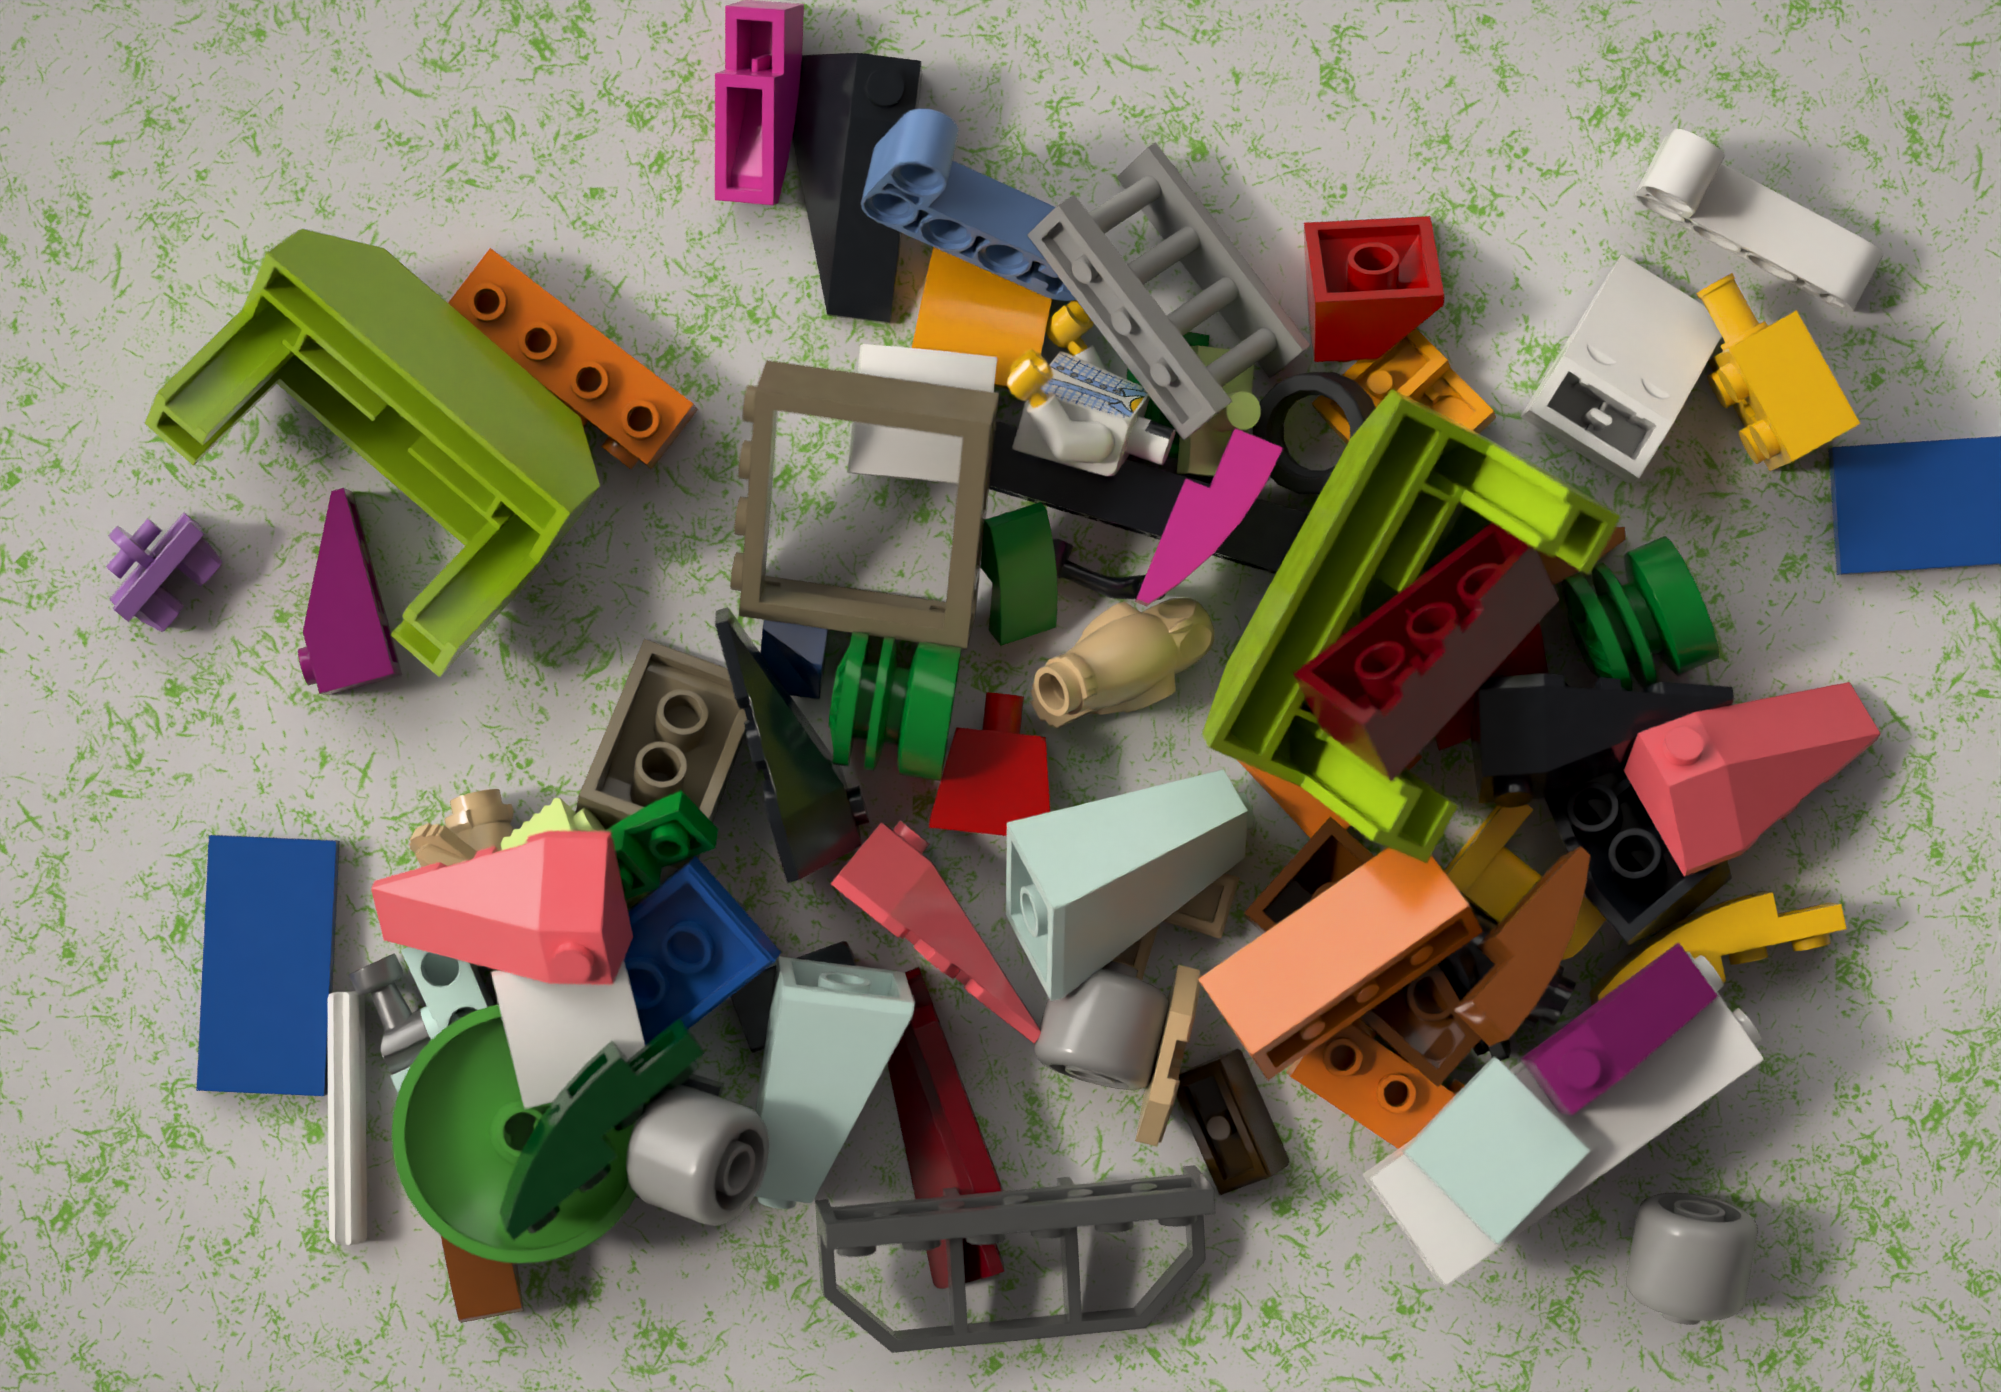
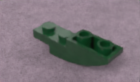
M680 1018L630 1059L623 1054L612 1040L589 1060L561 1090L541 1117L525 1144L507 1185L499 1213L506 1232L513 1240L517 1239L526 1230L533 1234L547 1226L559 1213L560 1207L558 1204L578 1188L581 1192H585L599 1184L612 1168L610 1162L618 1157L606 1133L613 1127L616 1131H620L630 1126L644 1113L646 1100L664 1086L667 1089L677 1087L694 1073L698 1067L696 1060L704 1054V1051L695 1036Z

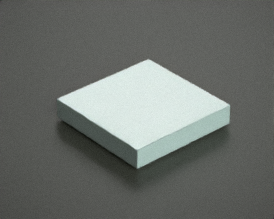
M1493 1057L1412 1139L1402 1152L1495 1244L1499 1245L1590 1150L1498 1058Z

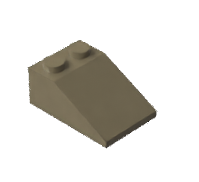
M644 639L579 793L576 813L582 808H587L597 817L606 831L636 811L664 797L683 791L713 823L746 733L744 721L747 720L744 709L740 710L737 705L727 668ZM693 857L669 866L679 869Z

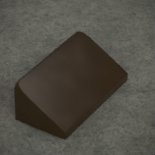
M1234 1049L1179 1073L1178 1080L1180 1082L1176 1097L1219 1195L1272 1177L1289 1165V1157L1240 1049Z

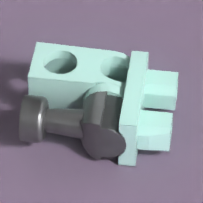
M411 947L402 949L401 952L426 1004V1007L413 1013L394 982L403 976L402 967L395 953L348 974L359 995L363 996L371 993L385 1031L380 1046L382 1058H384L392 1074L390 1077L398 1093L410 1066L431 1039L459 1018L494 1005L476 964Z

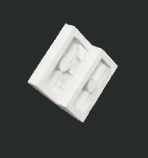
M862 344L860 345L858 373L994 393L997 357ZM852 422L847 473L958 484L963 437Z
M624 960L613 985L549 984L499 970L491 972L525 1109L553 1102L581 1068L612 1040L628 1059L645 1046Z

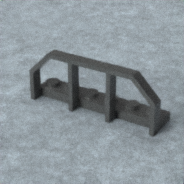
M1196 1165L1183 1166V1175L1076 1185L1070 1177L1057 1178V1186L968 1195H960L956 1187L943 1188V1197L831 1207L828 1199L815 1200L820 1288L826 1299L892 1353L1147 1328L1206 1260L1204 1215L1215 1214L1214 1188ZM1157 1219L1158 1223L1163 1226H1186L1187 1247L1134 1308L1082 1313L1077 1227L1095 1225V1230L1099 1232L1116 1233L1132 1229L1134 1227L1133 1222ZM1029 1231H1031V1236L1035 1238H1060L1064 1298L1063 1315L967 1324L962 1238L966 1237L968 1243L976 1245L999 1243L1005 1240V1234ZM946 1239L951 1325L893 1331L836 1283L834 1250H837V1254L840 1256L861 1257L875 1253L876 1246L902 1243L903 1249L925 1251L940 1247L941 1240Z

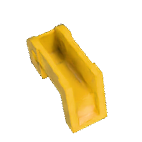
M1527 804L1513 808L1496 805L1443 870L1454 886L1465 895L1468 902L1497 923L1542 877L1504 846L1534 810ZM1583 897L1574 932L1562 960L1571 958L1582 950L1606 920L1586 897Z

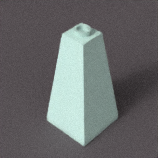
M1224 769L1007 823L1006 917L1050 1001L1067 996L1091 975L1111 962L1245 858L1247 830L1252 829L1254 823L1253 811L1244 792L1237 793Z
M778 957L755 1110L767 1127L769 1140L767 1167L761 1185L754 1196L758 1197L760 1204L772 1208L790 1209L796 1206V1202L812 1203L912 1017L914 1000L905 972Z

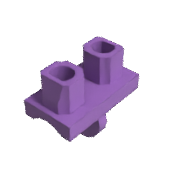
M185 512L182 513L151 551L147 548L161 533L162 529L148 518L133 536L119 526H116L108 535L121 548L106 566L108 570L121 579L135 562L139 563L109 598L115 605L113 610L128 622L135 616L141 622L161 632L165 631L184 607L180 600L161 586L165 579L175 568H178L201 587L221 566V558L207 540L202 537L204 533L200 525Z

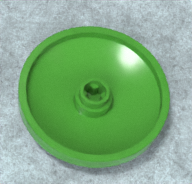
M498 1004L474 1011L459 1018L431 1039L418 1054L401 1084L396 1099L392 1121V1149L395 1166L409 1200L428 1225L443 1238L471 1254L486 1259L506 1263H536L557 1259L588 1246L611 1229L626 1213L637 1196L629 1183L626 1168L628 1143L636 1121L623 1130L616 1131L613 1127L606 1133L618 1157L610 1162L612 1168L599 1184L585 1192H581L578 1188L558 1204L560 1211L547 1226L533 1234L526 1230L517 1239L513 1240L506 1232L499 1212L509 1179L519 1156L539 1120L552 1102L527 1109L524 1108ZM650 1098L645 1101L646 1105L650 1102Z

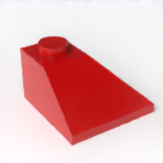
M1431 216L1304 223L1308 321L1314 362H1350L1353 360L1378 359L1444 306L1445 295Z

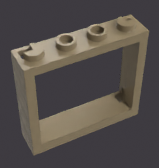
M767 360L757 386L747 385L743 402L742 419L744 422L753 423L752 441H743L738 469L739 479L749 480L748 497L740 496L734 525L735 535L745 536L744 553L736 552L730 583L731 590L741 591L739 616L851 633L857 631L869 633L871 636L895 637L898 640L919 643L921 641L967 650L976 617L984 519H986L999 393ZM778 411L963 437L946 602L766 576Z

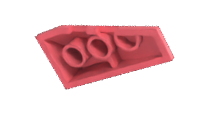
M1846 682L1697 711L1639 732L1624 772L1685 877L1742 855L1756 843L1758 837L1779 819L1783 820L1798 807L1802 799L1821 783H1827L1877 741L1881 733L1851 683Z
M901 820L893 830L884 822H881L833 880L831 885L896 937L906 938L914 945V949L924 956L928 962L950 978H956L978 1001L1032 1043H1035L1041 1033L1038 1024L934 863L922 854L930 844Z
M548 830L529 836L525 844L502 851H499L496 846L477 851L471 860L450 866L441 862L376 880L371 887L384 941L549 984L613 985L633 939L611 831Z

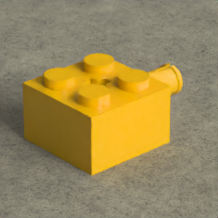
M1731 273L1696 293L1698 298H1701L1726 342L1721 345L1723 352L1708 360L1713 373L1707 375V379L1720 404L1726 409L1733 406L1745 428L1739 430L1738 433L1748 455L1756 464L1764 461L1768 470L1772 471L1797 460L1861 423L1797 310L1769 326L1765 321L1759 324L1734 279L1736 278Z

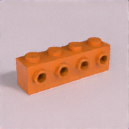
M491 248L448 302L581 418L583 428L590 422L607 435L608 438L601 447L631 470L638 461H641L652 470L698 410L686 397Z
M1359 1018L1291 1064L1286 1072L1290 1077L1397 1149L1412 1140L1465 1086L1456 1079L1453 1080L1448 1089L1442 1085L1439 1087L1435 1086L1397 1051L1393 1053L1375 1041L1374 1038L1377 1034Z

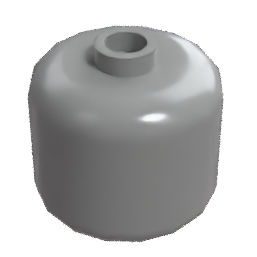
M1111 961L1064 998L1050 1001L1049 997L1047 998L1039 1027L1041 1033L1035 1042L1034 1051L1036 1057L1044 1066L1088 1083L1133 1091L1145 1088L1151 1082L1169 1008L1167 997L1157 987L1137 979V969Z
M683 1085L658 1093L646 1105L644 1113L634 1125L628 1143L626 1159L629 1183L639 1198L646 1203L700 1223L716 1226L722 1225L737 1218L751 1203L761 1185L768 1161L769 1140L767 1127L755 1110L744 1105Z
M1673 1192L1660 1193L1646 1198L1640 1203L1636 1216L1626 1275V1287L1638 1302L1656 1312L1662 1313L1665 1319L1675 1323L1695 1325L1700 1323V1321L1722 1320L1734 1316L1743 1309L1746 1302L1758 1225L1745 1210L1712 1197Z

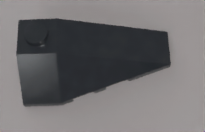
M864 53L802 55L800 86L792 139L827 316L888 324L891 322L902 233L868 217L862 210L861 200L876 144L903 115L911 110L918 109L922 81V62L919 60Z
M1624 766L1548 796L1545 800L1567 852L1569 853L1581 846L1590 855L1585 886L1586 898L1625 942L1630 945L1683 920L1730 881L1732 876L1728 861L1685 877L1683 876L1626 776Z

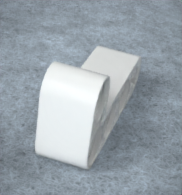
M1673 129L1663 139L1634 194V198L1639 203L1833 307L1848 312L1855 310L1883 257V252L1878 247L1722 164L1725 154L1721 149L1704 138L1685 130Z

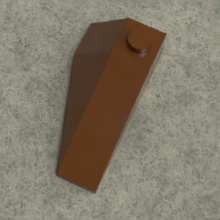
M1330 816L1246 909L1244 917L1264 934L1375 856ZM1438 963L1359 1017L1362 1022L1437 1087L1441 1085L1481 1040V1037L1453 1011L1460 1000Z

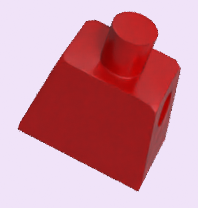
M986 692L982 730L956 727L931 812L929 828L1007 836L1008 822L1050 812L1046 737L1020 734L1024 696Z

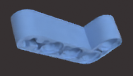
M932 109L911 110L903 115L876 144L861 200L862 210L868 217L1045 297L1060 301L1076 300L1027 236L1055 207L953 161L959 131L957 124L952 118Z

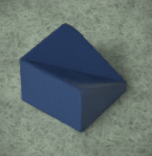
M764 620L760 653L790 696L820 699L826 661L828 629Z

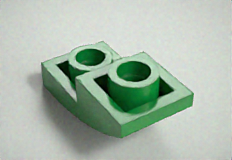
M1039 502L984 519L980 568L992 582L989 632L999 645L1002 646L1056 628L1058 601L1057 570L1047 509Z
M683 791L664 797L636 811L606 830L611 831L625 900L659 888L663 867L716 849L718 828Z

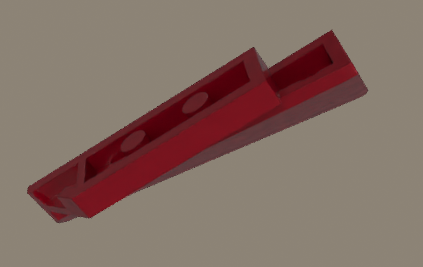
M917 967L906 971L905 975L914 1000L913 1014L887 1065L915 1199L943 1197V1188L956 1187L960 1195L1004 1191L920 968ZM966 1237L962 1238L965 1283L991 1277L1005 1271L1004 1262L996 1243L976 1245L968 1243ZM946 1239L941 1240L940 1247L926 1250L934 1286L939 1289L949 1287Z

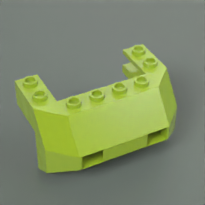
M302 228L266 252L242 310L157 391L144 423L194 466L243 416L278 384L465 545L406 608L402 615L404 620L391 634L396 641L438 677L445 673L522 590L577 522L600 487L581 418L385 248Z
M1392 389L1349 440L1226 663L1202 731L1207 747L1302 787L1372 841L1427 863L1456 812L1458 805L1407 768L1393 782L1389 781L1324 732L1316 720L1293 673L1492 522L1537 550L1552 557L1556 555L1577 569L1590 574L1622 516L1541 467L1447 416Z

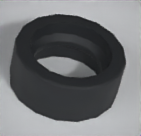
M1336 372L1297 374L1275 384L1260 401L1261 414L1258 422L1253 426V436L1283 448L1270 477L1277 485L1297 494H1320L1335 466L1326 470H1309L1300 466L1290 456L1284 441V421L1288 410L1296 401L1309 395H1322L1334 400L1346 415L1350 425V439L1376 409L1372 398L1356 381Z

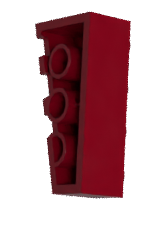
M1492 522L1294 672L1293 675L1321 729L1389 781L1393 782L1559 601V598L1536 548Z

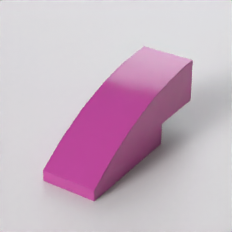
M743 0L725 6V70L715 73V200L765 205L779 203L788 164L798 102L803 48L804 4Z
M1235 428L1231 433L1210 487L1208 488L1189 479L1184 481L1135 600L1136 603L1146 607L1178 586L1212 556L1242 521L1264 488L1283 449L1282 447Z

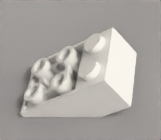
M1621 254L1520 417L1629 484L1639 479L1676 420L1722 335L1703 304Z

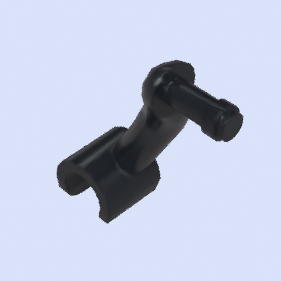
M1057 538L1053 539L1057 578H1065L1108 598H1137L1146 575L1110 577L1089 570L1068 560L1073 545Z

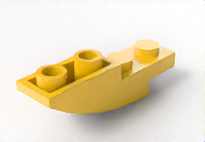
M1759 891L1705 908L1664 928L1633 949L1612 967L1589 992L1591 1004L1597 1003L1677 943H1680L1686 952H1690L1694 959L1700 955L1704 956L1716 970L1722 982L1726 981L1721 959L1723 955H1729L1730 964L1735 965L1768 958L1766 946L1791 941L1793 951L1831 944L1829 933L1847 929L1842 905L1828 902L1777 913L1773 892Z

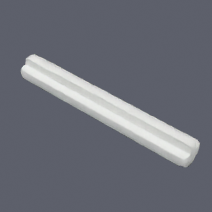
M337 991L330 993L328 997L329 1239L331 1243L337 1245H357L365 1242L367 1238L364 995H359L356 991Z

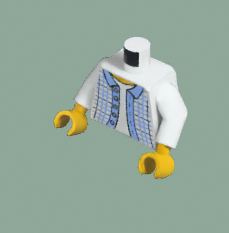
M1072 300L1049 318L1046 327L1048 338L1058 347L1067 348L1070 354L1060 351L1049 365L1038 352L1030 349L1011 366L1008 387L1014 396L1022 401H1026L1012 449L1104 476H1115L1130 454L1163 465L1171 449L1176 430L1144 418L1150 396L1142 386L1106 371L1094 345L1087 347L1081 338L1092 328L1094 322L1078 301Z

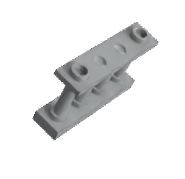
M1155 142L1147 147L1116 177L1125 190L1089 213L1077 197L1073 195L1057 205L1027 236L1174 429L1185 440L1232 402L1222 389L1224 385L1257 362L1268 377L1272 378L1311 345L1189 187L1177 168ZM1142 210L1164 240L1127 264L1105 233ZM1178 261H1181L1203 291L1166 315L1144 284ZM1219 311L1242 342L1208 366H1205L1183 338V335Z

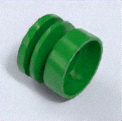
M1666 536L1624 554L1627 584L1621 585L1615 574L1604 563L1594 566L1591 570L1596 594L1588 581L1580 573L1565 578L1562 581L1563 594L1568 607V622L1572 635L1585 664L1598 679L1600 677L1620 679L1621 687L1628 691H1633L1629 668L1638 684L1643 689H1646L1650 685L1657 683L1653 659L1655 654L1659 653L1665 664L1677 676L1719 658L1718 642L1705 602L1683 557L1673 542Z
M853 631L850 645L840 665L838 664L831 700L828 728L831 731L833 744L832 763L849 767L854 740H867L864 769L874 771L879 762L884 744L887 743L897 745L899 775L941 781L956 692L961 648L920 641L915 650L910 668L906 669L897 667L895 637L885 636L879 664L867 662L869 633Z

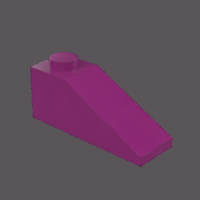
M346 488L331 491L303 627L306 647L298 649L299 663L307 685L317 684L319 694L332 695L402 676L354 493Z
M1677 943L1520 1060L1557 1111L1572 1116L1625 1077L1715 1000L1718 995L1680 943Z

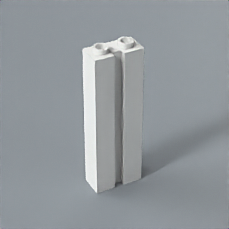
M1686 952L1718 997L1625 1077L1572 1116L1557 1111L1522 1061L1510 1069L1590 1152L1499 1245L1495 1244L1402 1152L1412 1140L1362 1174L1388 1213L1398 1223L1407 1236V1240L1437 1282L1444 1286L1450 1284L1764 1060L1755 1046L1761 1040L1759 1032L1741 1009L1737 1008L1733 1012L1730 1011L1717 992L1724 987V984L1716 970L1704 956L1700 955L1694 959L1690 952Z

